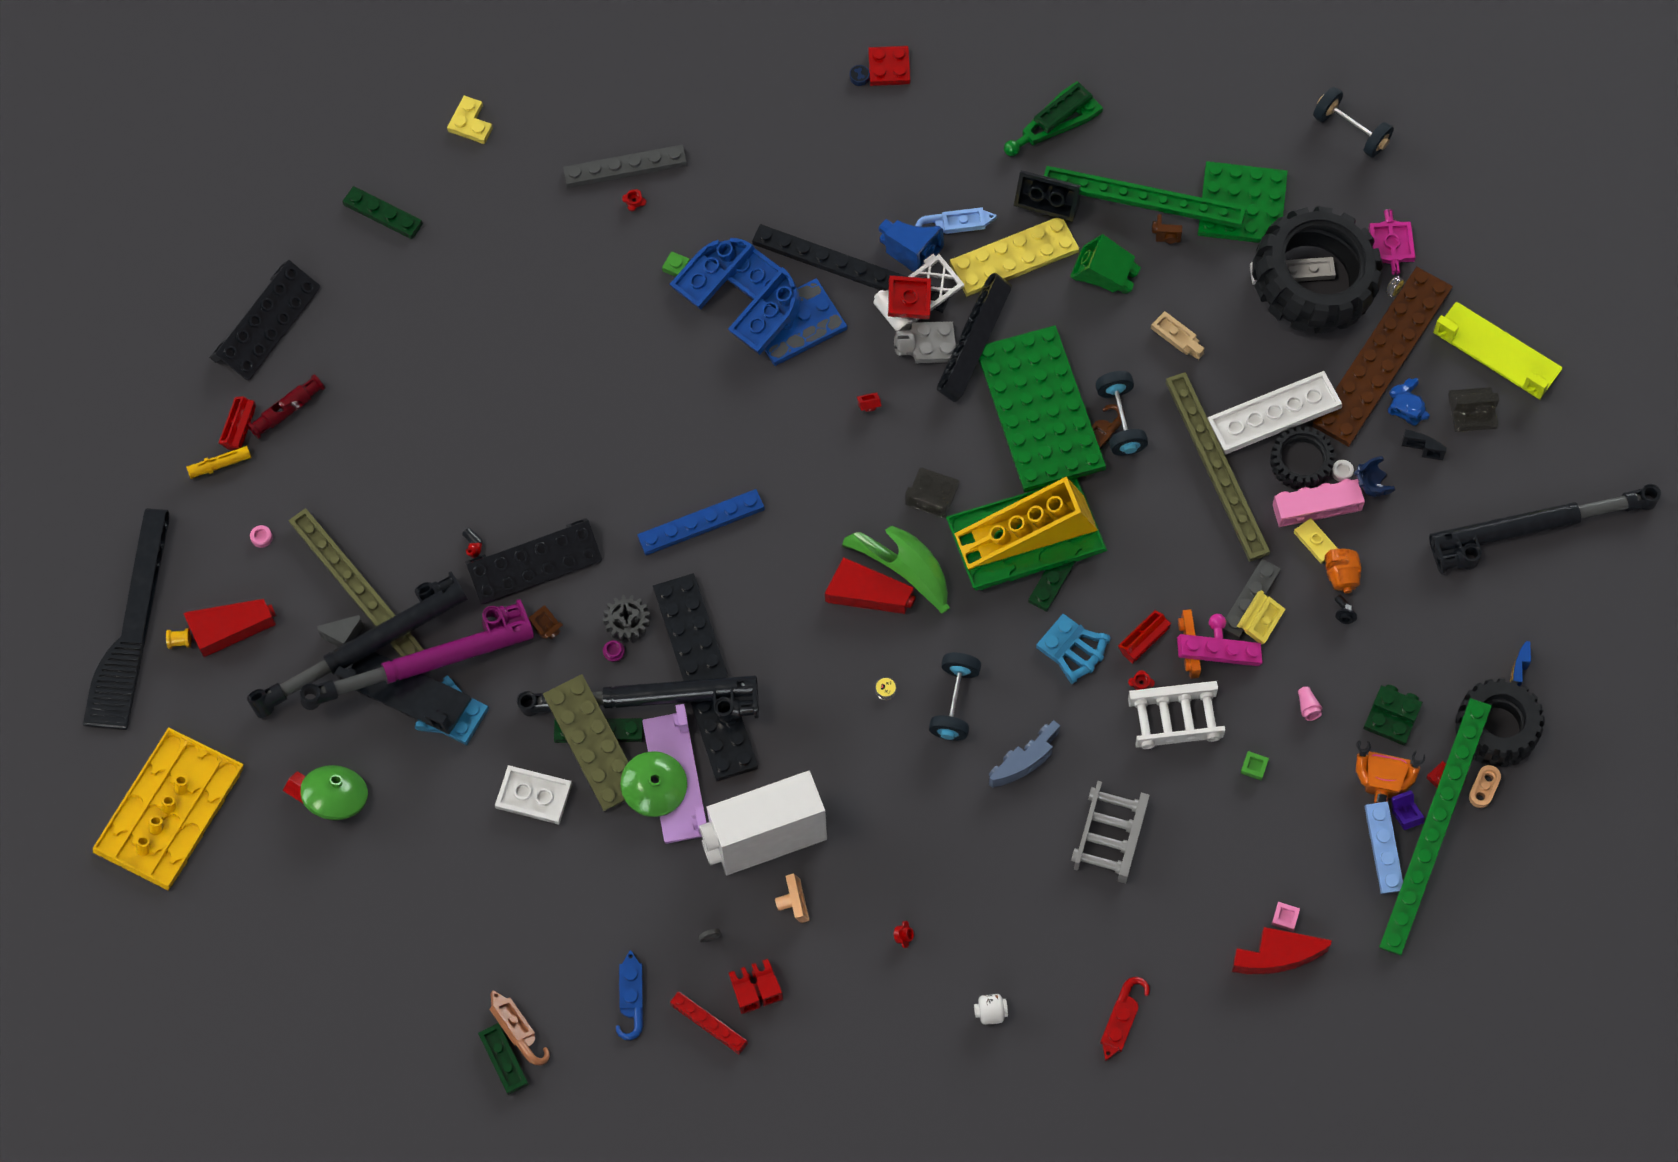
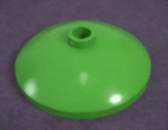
M656 751L645 752L630 760L624 768L620 781L621 793L625 802L635 812L648 817H660L673 812L682 803L687 791V777L680 763L670 755ZM657 777L659 782L653 783L651 778Z
M328 765L316 768L306 775L301 784L300 795L305 807L313 814L329 820H342L356 815L364 808L367 802L368 789L363 778L355 771L343 766Z

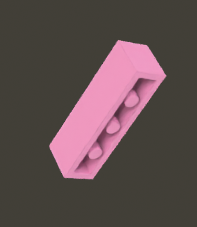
M1344 479L1335 484L1324 483L1315 488L1304 487L1295 492L1289 493L1284 491L1277 494L1272 505L1278 526L1284 527L1304 523L1310 518L1314 521L1362 511L1365 501L1358 484V479Z

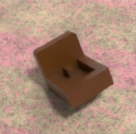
M1157 214V221L1152 223V233L1156 234V242L1180 243L1182 225L1162 224V214Z
M545 605L528 617L530 624L542 639L548 637L552 639L561 632L559 628L563 624L561 621L558 622Z

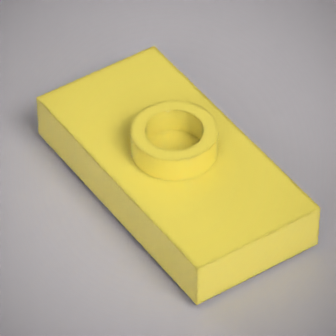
M1312 518L1294 529V534L1320 564L1325 562V554L1328 551L1338 549Z

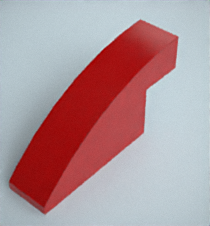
M1264 927L1261 933L1258 952L1236 949L1232 972L1270 974L1295 969L1328 952L1332 940Z

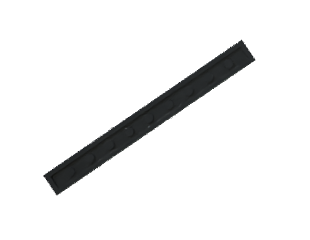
M762 224L759 225L752 240V244L878 290H888L889 276L908 277ZM931 291V300H937L940 292ZM949 298L933 310L943 313Z

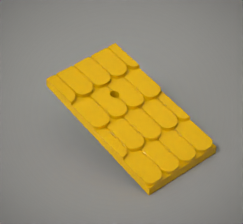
M168 727L95 843L93 853L169 891L187 864L188 858L202 839L204 832L225 802V798L240 777L244 764Z

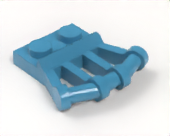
M1062 614L1036 644V648L1059 664L1069 682L1073 684L1077 682L1078 678L1087 673H1092L1095 669L1094 666L1104 659L1106 645L1110 643L1111 637L1105 633L1085 630L1081 624L1078 625L1068 616ZM1083 637L1097 641V648L1093 649L1080 638ZM1075 645L1091 658L1085 661L1071 651V649ZM1066 656L1080 666V668L1074 671L1070 670L1063 658Z
M448 675L443 678L444 681L441 683L461 692ZM471 698L472 700L450 734L419 720L415 723V729L443 733L467 746L489 708L487 705Z

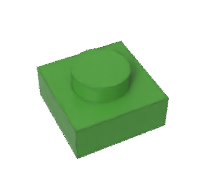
M671 251L662 267V271L676 277L689 263L690 259Z
M1248 751L1240 774L1262 781L1269 758Z

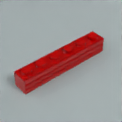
M679 991L670 1001L671 1007L685 1015L738 1055L746 1047V1039Z

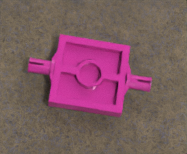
M1387 209L1384 211L1385 221L1370 223L1368 228L1369 233L1375 240L1372 248H1379L1382 263L1391 264L1392 275H1395V272L1398 275L1401 273L1399 263L1414 262L1416 258L1411 222L1393 220V211L1389 209L1388 212Z

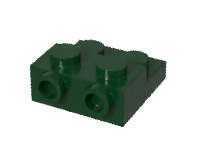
M1381 685L1363 729L1405 746L1423 702L1419 701V697L1415 694L1407 693L1404 695L1399 693L1398 688L1393 685H1386V687Z

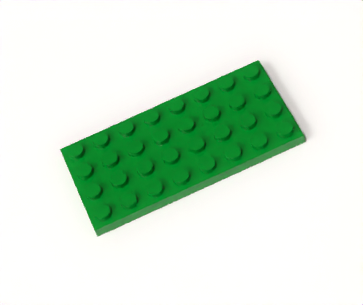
M1056 325L986 344L979 363L1023 491L1027 492L1049 486L1066 476L1071 480L1106 470L1103 456Z

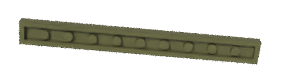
M1186 372L1166 378L1165 383L1249 562L1268 556L1270 550Z
M306 508L288 520L290 525L375 627L396 616ZM410 632L390 643L400 657L424 650Z

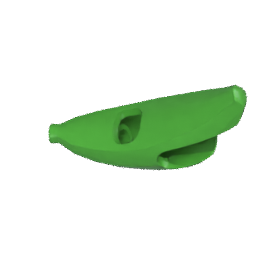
M890 526L885 530L897 544L899 549L898 555L862 532H856L844 538L842 547L861 552L897 572L933 604L941 614L950 609L947 604L948 592L943 571L931 551L915 536L895 526Z

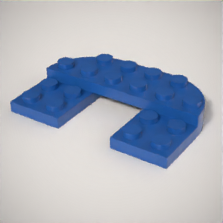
M730 238V240L721 242L719 240L713 241L699 250L669 285L700 310L726 281H729L753 299L728 330L760 355L786 325L790 327L796 318L800 304L798 288L790 274L783 267H779L755 249L751 243L738 238Z

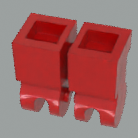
M768 958L762 960L764 971H759L756 963L751 964L752 976L756 978V984L750 982L751 976L747 973L745 967L740 968L743 976L741 979L737 978L735 971L728 972L741 1014L761 1008L760 998L764 1006L783 1000L781 988Z

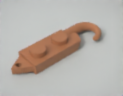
M493 990L490 994L492 1006L489 1010L514 1046L517 1045L530 1063L534 1065H544L547 1063L550 1054L546 1047L543 1048V1058L536 1057L529 1048L535 1041V1032L510 997L505 998Z

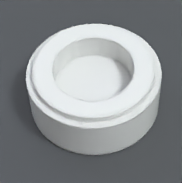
M1338 460L1334 463L1331 473L1333 478L1340 482L1344 479H1351L1354 468L1349 461Z

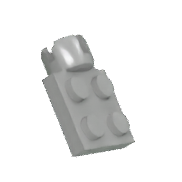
M953 321L912 322L910 330L896 331L894 337V347H897L895 349L896 354L899 356H913L915 363L948 362L956 346Z

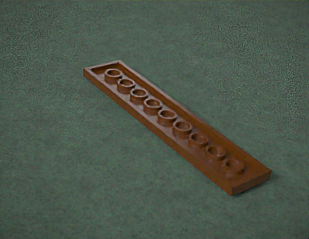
M1416 266L1336 387L1335 392L1342 403V408L1316 418L1312 427L1348 447L1351 445L1451 292L1452 285Z

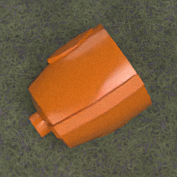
M1331 549L1325 554L1326 572L1333 588L1343 591L1345 594L1351 593L1352 590H1355L1360 585L1361 562L1358 552L1351 549Z

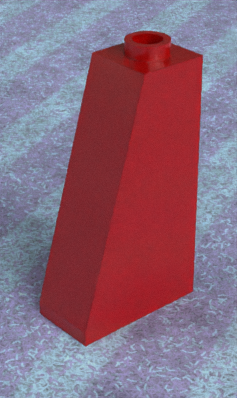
M844 557L825 591V602L901 614H905L907 608H912L916 599L914 587Z
M264 599L183 613L203 657L276 625L273 619L276 613L271 604L267 606Z

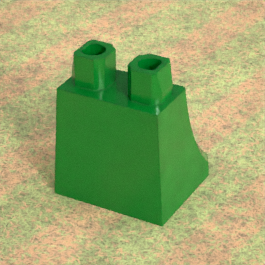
M1101 234L1082 247L1070 278L1102 287L1111 292L1119 290L1127 294L1132 291L1134 283L1128 280L1127 276L1136 277L1141 267L1134 262V255L1104 234Z

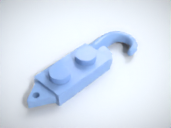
M983 207L942 212V214L923 216L917 220L915 226L922 227L924 224L935 223L936 226L943 228V233L945 234L982 230L997 219V215L983 210Z

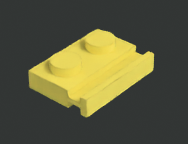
M1262 590L1258 591L1237 627L1245 630L1244 632L1256 642L1261 643V645L1265 644L1284 613L1285 608L1270 596L1267 597Z

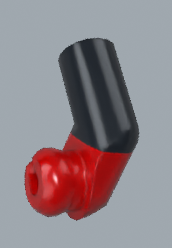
M466 528L462 533L469 541L466 554L475 558L481 553L482 539L471 528Z

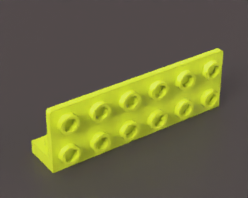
M1455 302L1445 317L1441 315L1436 322L1434 334L1539 400L1562 371L1560 365L1458 302Z

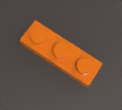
M1183 610L1181 618H1178L1179 631H1183L1185 635L1196 636L1192 610ZM1185 658V670L1189 671L1190 679L1199 678L1201 672L1200 660Z

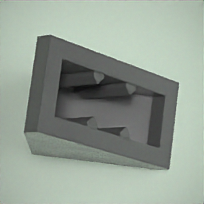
M360 615L319 625L317 629L322 639L340 647L355 639L364 626Z

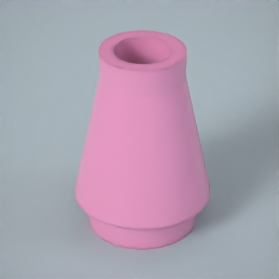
M1310 687L1300 688L1298 695L1301 715L1307 721L1318 719L1322 715V706L1312 693Z

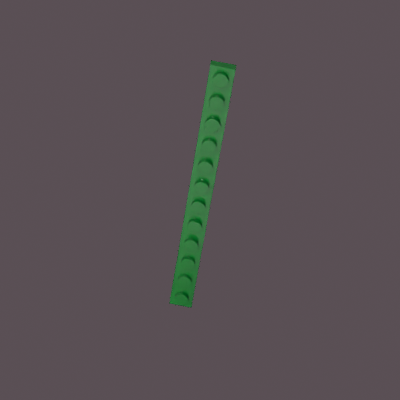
M1472 698L1469 700L1379 949L1399 956L1402 955L1492 705Z

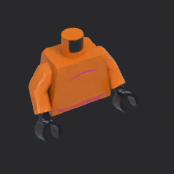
M1359 740L1356 744L1360 751L1357 754L1356 773L1361 784L1365 786V791L1375 795L1374 803L1387 802L1388 797L1392 798L1399 793H1405L1415 783L1420 771L1419 765L1424 763L1426 756L1424 754L1423 759L1417 761L1414 757L1417 752L1415 751L1412 754L1413 764H1410L1411 760L1370 752L1371 744L1369 741H1367V747L1361 749V741Z

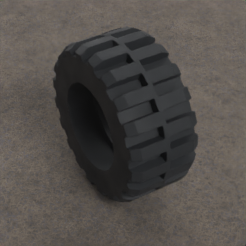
M1498 678L1497 682H1494L1493 679L1485 680L1484 684H1476L1465 695L1455 718V723H1457L1455 731L1457 735L1470 698L1492 705L1491 708L1504 709L1516 718L1519 725V733L1508 738L1497 737L1484 728L1474 754L1477 756L1475 760L1482 763L1484 760L1488 762L1487 765L1492 766L1500 763V767H1507L1510 762L1515 765L1520 763L1521 759H1526L1537 745L1544 729L1542 727L1545 723V717L1541 715L1543 712L1542 705L1536 704L1538 698L1535 694L1530 695L1528 693L1529 689L1523 685L1521 688L1517 685L1518 682L1511 680L1510 683L1505 682V678Z

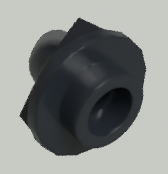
M1338 595L1335 601L1342 609L1336 612V619L1343 624L1355 622L1357 614L1352 610V606L1342 595Z

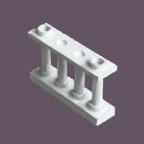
M1217 681L1129 691V707L1135 706L1138 709L1142 733L1141 736L1136 737V748L1151 749L1156 745L1199 740L1214 742L1223 738L1225 726L1216 727L1212 699L1216 697L1218 691ZM1200 699L1203 701L1207 728L1194 729L1190 706L1191 700ZM1178 701L1182 706L1185 730L1173 732L1168 704ZM1157 704L1160 707L1164 733H1150L1146 709L1148 705Z

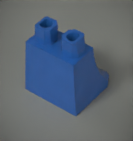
M885 219L879 226V231L882 233L880 242L886 246V253L912 272L925 264L924 260L932 254L937 256L944 246L943 228L940 226L919 227L903 223L899 220L892 223L888 219Z

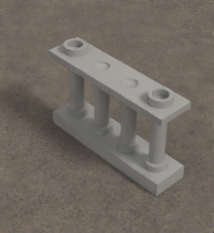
M1097 781L1096 788L1091 787L1088 800H1091L1092 803L1079 849L1074 848L1071 861L1075 862L1074 870L1079 869L1081 861L1114 870L1115 873L1119 874L1117 881L1126 884L1150 795L1141 792L1139 800L1122 798L1100 792L1102 782ZM1100 800L1132 809L1131 812H1135L1134 820L1129 819L1127 821L1095 812L1097 801ZM1093 820L1126 829V832L1130 833L1129 839L1120 841L1090 833L1091 822ZM1086 841L1121 850L1120 852L1124 853L1123 861L1118 860L1116 862L1083 853Z

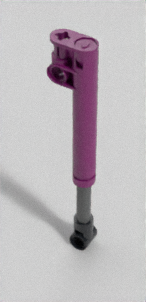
M520 599L516 600V604L507 607L488 606L483 610L482 614L483 632L399 657L392 661L383 662L380 668L335 682L329 680L316 685L312 683L306 684L300 691L301 705L307 710H314L320 704L338 699L339 695L383 681L390 684L396 682V680H403L533 639V630ZM488 617H495L497 620H496V621H489V620H487V618H488ZM308 694L316 696L314 699L305 698Z

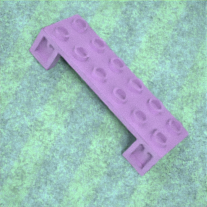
M684 704L675 705L677 713L644 719L642 721L648 752L656 751L670 755L680 763L687 777V791L682 803L673 812L660 816L665 844L702 837L699 825L706 823ZM653 777V782L658 783L659 779Z

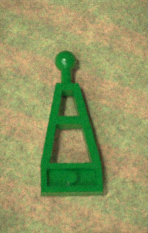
M1078 81L1061 91L1047 106L1076 85ZM1092 97L1088 103L1076 111L1080 116L1059 124L1048 134L1043 131L1034 135L1033 131L1039 125L1033 119L1023 129V136L1016 141L1009 140L1005 143L1004 152L1008 156H1015L1019 153L1020 147L1028 142L1031 145H1035L1089 122L1103 112V107Z

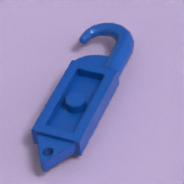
M630 950L623 963L619 964L620 1011L625 1017L634 1018V1029L631 1033H624L619 1025L616 1026L618 1036L624 1040L637 1038L643 1028V965L638 962Z

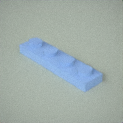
M1388 801L1367 804L1364 807L1380 893L1400 892L1403 879Z

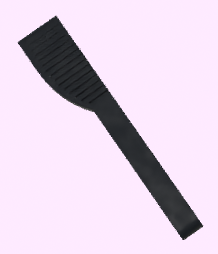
M146 508L144 511L121 637L107 650L95 670L89 689L83 726L126 730L128 728L137 676L139 674L138 670L140 669L139 665L141 664L169 525L168 510Z

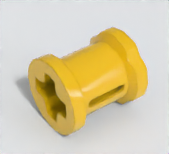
M185 628L184 631L173 632L167 630V648L172 649L173 646L191 647L190 629Z

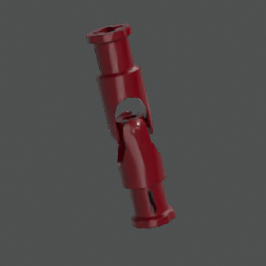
M313 374L310 380L303 385H298L285 397L262 412L261 417L253 423H248L247 427L257 439L261 438V434L269 428L273 429L294 411L309 402L314 394L320 390L323 391L325 386Z

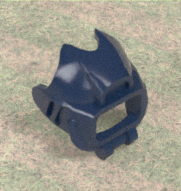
M1383 456L1375 457L1364 464H1358L1357 470L1354 472L1358 478L1359 487H1363L1368 496L1376 497L1395 491L1394 486L1381 485L1382 480L1387 476L1386 472L1378 467V464L1384 461Z

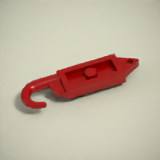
M1131 977L1122 986L1100 1041V1044L1103 1046L1105 1061L1117 1052H1122L1137 1014L1138 1004L1129 996L1132 986L1135 984L1142 985L1145 990L1144 995H1149V985L1143 978Z

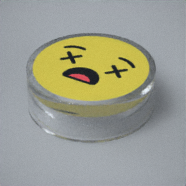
M1395 276L1388 284L1386 293L1391 297H1395L1402 289L1405 280Z
M882 677L876 682L875 693L880 699L890 700L896 695L897 685L892 678Z

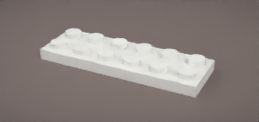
M1322 371L1207 417L1222 451L1226 455L1286 431L1289 428L1342 408V403L1325 371Z

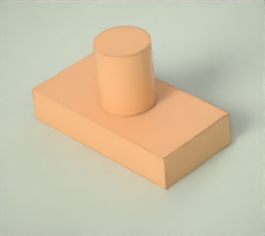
M794 873L787 875L786 880L789 894L775 898L776 906L779 911L793 907L795 919L800 923L808 922L810 920L801 880Z

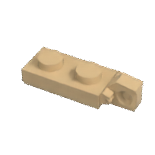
M1164 311L1151 324V329L1182 353L1186 355L1190 353V355L1198 360L1204 355L1205 348L1199 344V340L1196 338L1197 335Z

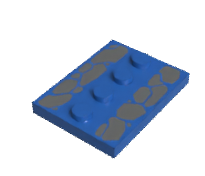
M817 278L798 287L800 304L796 318L790 327L786 325L764 349L774 366L847 330L846 323Z

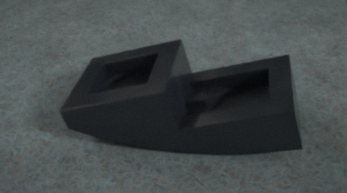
M1405 429L1401 446L1422 449V457L1443 461L1447 447L1427 435Z

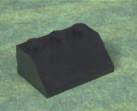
M1021 170L1014 206L1073 221L1079 207L1082 192L1081 185Z

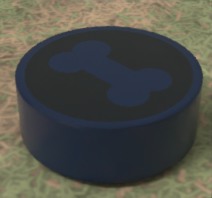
M856 65L851 68L850 81L854 85L862 86L868 83L870 73L867 67Z

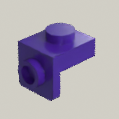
M1412 791L1401 793L1391 798L1392 813L1403 830L1424 823V816L1414 803Z

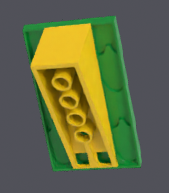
M1066 476L1047 487L946 517L969 579L975 590H983L1006 581L1011 582L1045 569L1050 570L1062 564L1073 561L1077 562L1108 551L1077 478L1069 480Z

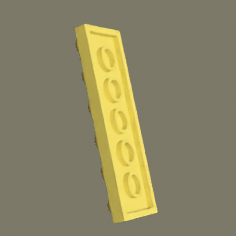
M1056 217L950 259L949 264L964 283L965 287L962 289L966 297L980 292L985 281L992 273H997L1008 281L1079 252V247L1064 219Z

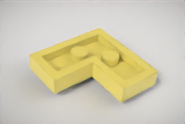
M464 95L447 126L448 132L485 144L493 126L491 123L477 119L483 107L482 101Z

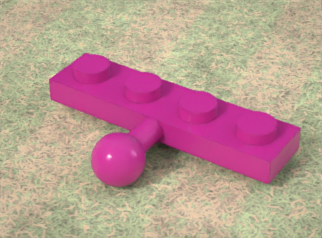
M1214 614L1209 619V626L1214 630V638L1180 634L1177 637L1179 658L1260 666L1262 664L1261 643L1223 639L1226 619L1221 614Z

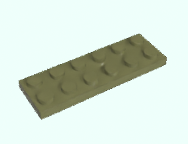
M583 674L543 693L544 699L603 812L624 802L620 781L622 772L629 762Z

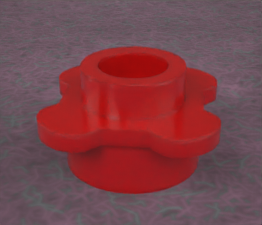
M638 189L630 190L622 197L623 202H626L629 211H635L637 207L646 205V199L642 198L641 191Z
M1139 670L1134 675V678L1129 679L1128 684L1130 687L1140 690L1154 687L1155 682L1145 671Z
M903 921L902 925L895 927L894 939L896 943L902 944L903 948H908L909 942L914 938V932L909 927V922Z

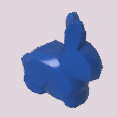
M1408 378L1404 384L1397 385L1390 390L1389 394L1393 400L1388 408V413L1392 416L1396 415L1403 418L1407 423L1415 426L1421 420H1427L1430 414L1426 411L1425 403L1421 397L1411 394L1412 390L1418 385V378Z

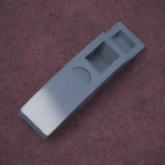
M1053 720L1050 725L1045 724L1038 733L1039 737L1035 741L1030 740L1024 750L1019 746L1014 751L1010 750L1004 756V762L999 767L996 765L989 773V786L993 788L1016 781L1044 763L1052 755L1053 746L1050 743L1059 734L1060 725Z

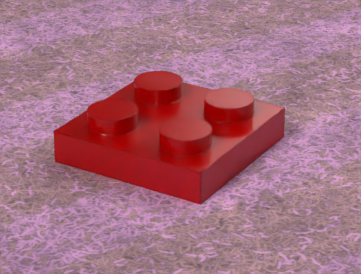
M908 46L868 47L870 86L910 84Z
M889 276L888 317L929 319L931 278Z

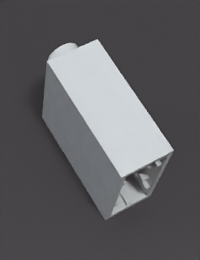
M810 770L707 806L709 822L699 825L703 838L702 845L710 866L721 862L726 876L827 840L825 809Z

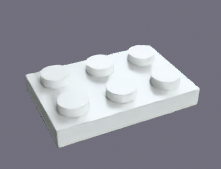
M508 765L495 808L559 825L572 787V781Z

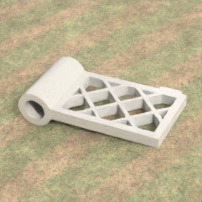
M932 254L924 260L925 264L908 276L942 278L941 287H931V291H938L940 295L937 300L930 301V311L965 287L964 283L940 254L937 256ZM939 262L943 266V274L931 273V267ZM944 279H953L957 283L952 289L943 288ZM880 290L875 294L873 304L895 331H907L911 328L912 322L919 320L915 318L888 317V290Z

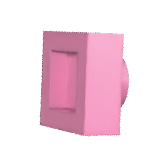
M1278 902L1271 925L1293 932L1300 908Z

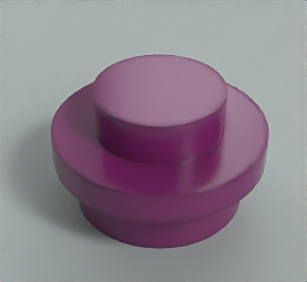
M609 641L603 647V655L608 661L616 662L624 656V646L619 641Z

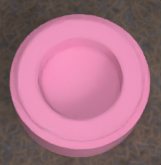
M256 526L250 533L253 545L258 548L267 547L272 542V533L266 526Z

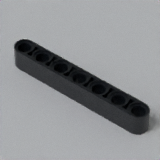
M992 273L985 281L937 385V391L952 402H956L962 397L1011 291L1012 285L997 273Z

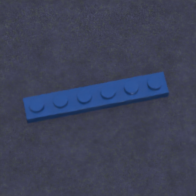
M757 489L639 533L637 536L646 556L765 509Z

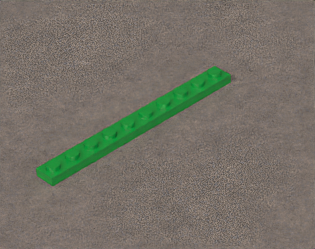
M1046 166L1044 172L1046 177L1081 185V195L1231 227L1242 228L1246 214V207L1051 166Z

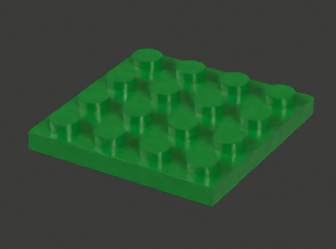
M1206 161L1202 198L1246 207V214L1242 228L1199 220L1197 236L1260 243L1268 227L1279 217H1283L1288 170Z

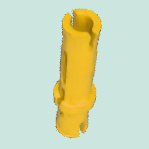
M246 445L210 459L208 457L204 458V461L186 466L190 479L206 473L212 474L214 473L213 471L250 459L251 455Z

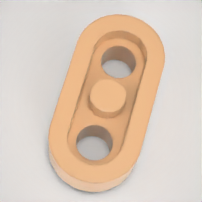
M1487 765L1480 769L1469 793V801L1473 806L1484 808L1490 804L1501 780V773L1496 767ZM1485 776L1491 777L1492 781H1487ZM1476 795H1481L1484 800H1478Z

